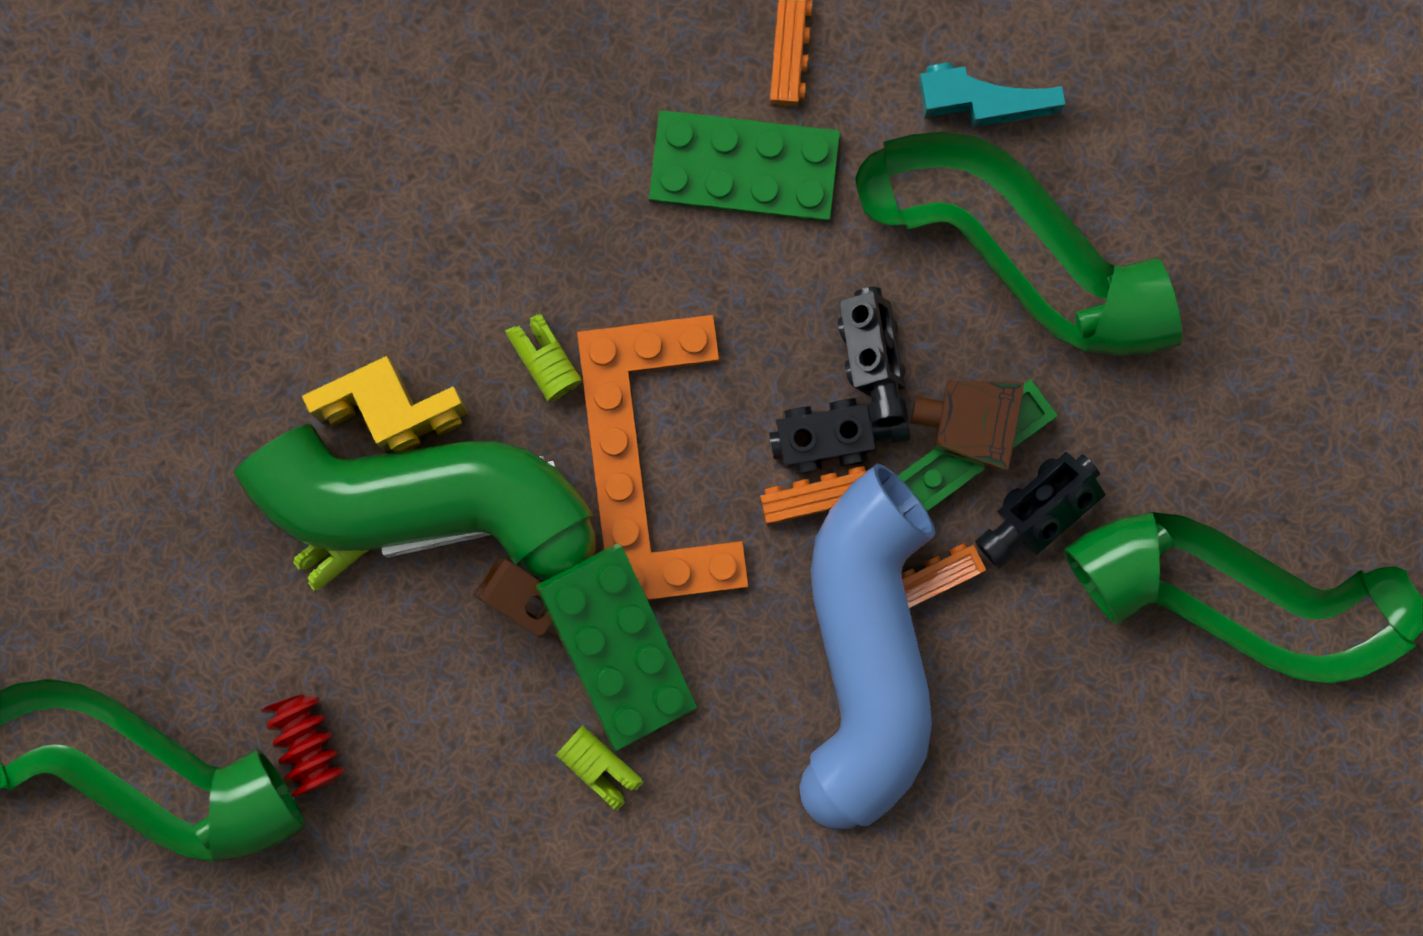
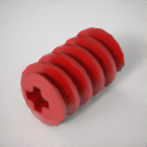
M302 694L260 709L262 713H276V716L266 724L269 731H282V734L273 740V747L288 748L289 750L278 759L279 765L295 767L284 777L286 783H300L301 785L290 795L291 798L332 784L335 779L345 772L344 767H329L328 762L339 754L338 750L322 748V745L332 737V733L316 730V727L327 719L325 714L310 713V709L320 702L319 697H308Z

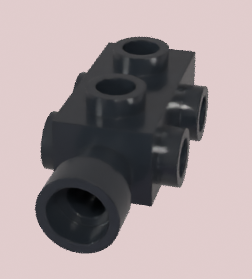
M862 288L854 293V297L839 301L842 317L838 319V328L843 341L847 344L849 360L845 362L846 375L854 388L872 397L873 403L869 405L872 426L878 428L893 427L903 424L908 420L906 402L900 398L899 390L905 388V366L901 362L896 336L898 325L893 319L891 302L883 298L881 288ZM882 321L887 322V326L884 331L882 328ZM892 363L894 364L893 373L889 369V364Z
M856 398L830 402L829 411L812 413L811 406L784 411L785 419L776 420L778 431L769 433L774 460L783 458L784 467L794 466L795 475L822 470L821 461L839 458L841 467L868 462L866 453L875 452V441L891 439L892 443L910 440L908 420L903 424L893 427H874L871 424L868 405H857ZM845 422L855 424L858 429L856 436L851 439L842 437L839 431L841 425ZM805 430L811 434L812 441L808 446L800 447L794 442V436L798 431Z
M1065 452L1058 459L1051 458L1046 460L1040 466L1038 476L1024 489L1016 488L1006 495L1003 507L997 511L1004 522L994 531L988 529L975 540L976 545L998 569L1013 558L1012 551L1022 543L1038 555L1106 495L1096 480L1101 475L1099 470L1084 454L1075 459Z

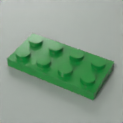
M659 110L649 202L830 222L840 131Z
M617 543L535 586L605 735L615 751L697 708L623 546Z

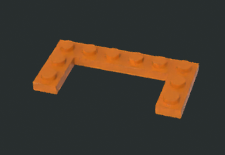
M713 315L577 332L604 550L617 543L623 546L647 600L748 588L743 541L651 553L629 373L719 362Z

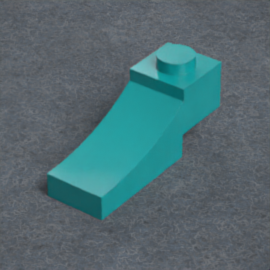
M939 63L926 68L927 73L920 74L918 80L924 118L969 111L971 128L1059 114L1065 106L1062 87L1023 89L994 85L968 76L965 66L954 68L953 63Z

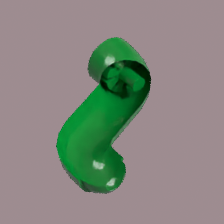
M945 131L911 134L883 142V148L870 154L859 166L855 181L861 206L865 214L872 220L886 225L904 224L906 229L934 222H949L955 225L1027 311L1057 338L1085 352L1113 356L1149 354L1181 345L1182 325L1170 278L1161 260L1158 257L1123 266L1108 263L1031 172L1005 150L972 135ZM944 167L965 170L986 181L1008 200L1072 278L1087 292L1100 298H1105L1106 303L1075 312L1077 325L1067 321L1048 305L979 221L967 210L944 202L924 203L898 210L889 176L914 169Z
M305 424L267 443L251 454L234 470L235 478L250 501L273 525L300 543L331 551H365L484 532L491 534L501 543L514 565L517 566L521 563L532 576L544 581L590 558L595 553V532L589 520L594 515L579 492L556 467L530 450L497 441H461L355 459H341L328 450L312 424Z
M1146 512L1118 518L1088 532L1064 549V556L1074 575L1096 606L1113 624L1119 626L1146 606L1162 605L1264 666L1296 679L1334 683L1364 677L1393 663L1416 646L1413 641L1423 631V597L1411 583L1407 570L1398 567H1379L1366 574L1360 570L1337 587L1327 590L1317 589L1217 529L1181 515ZM1172 547L1190 553L1288 612L1306 619L1320 620L1332 618L1348 610L1369 595L1390 625L1368 641L1344 652L1325 656L1294 653L1271 644L1176 586L1159 580V557Z
M44 679L16 683L0 690V726L33 711L63 708L83 712L108 724L191 783L211 794L209 816L192 825L169 813L86 754L70 746L57 744L41 746L31 750L4 767L0 762V788L6 787L7 791L39 773L54 774L152 842L182 856L213 862L248 857L282 843L306 827L303 815L295 799L290 797L291 793L280 774L267 756L258 748L225 767H214L197 758L114 699L82 684Z

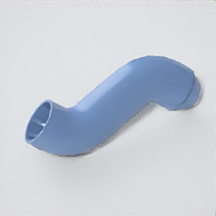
M875 464L859 477L830 509L815 537L811 562L813 602L840 709L841 722L838 731L810 755L811 763L803 772L799 789L801 802L806 812L818 824L829 829H851L857 825L869 826L888 812L912 786L926 760L932 728L929 689L901 572L905 561L930 541L936 533L927 511L916 495L894 472L880 464Z

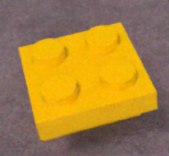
M387 356L302 396L309 413L321 423L329 420L331 425L339 424L356 415L354 407L359 406L376 444L385 453L390 450L399 452L414 449L421 444L418 437L433 430L436 431L438 436L448 433L463 424L460 417L469 414L454 387L414 405L397 368Z

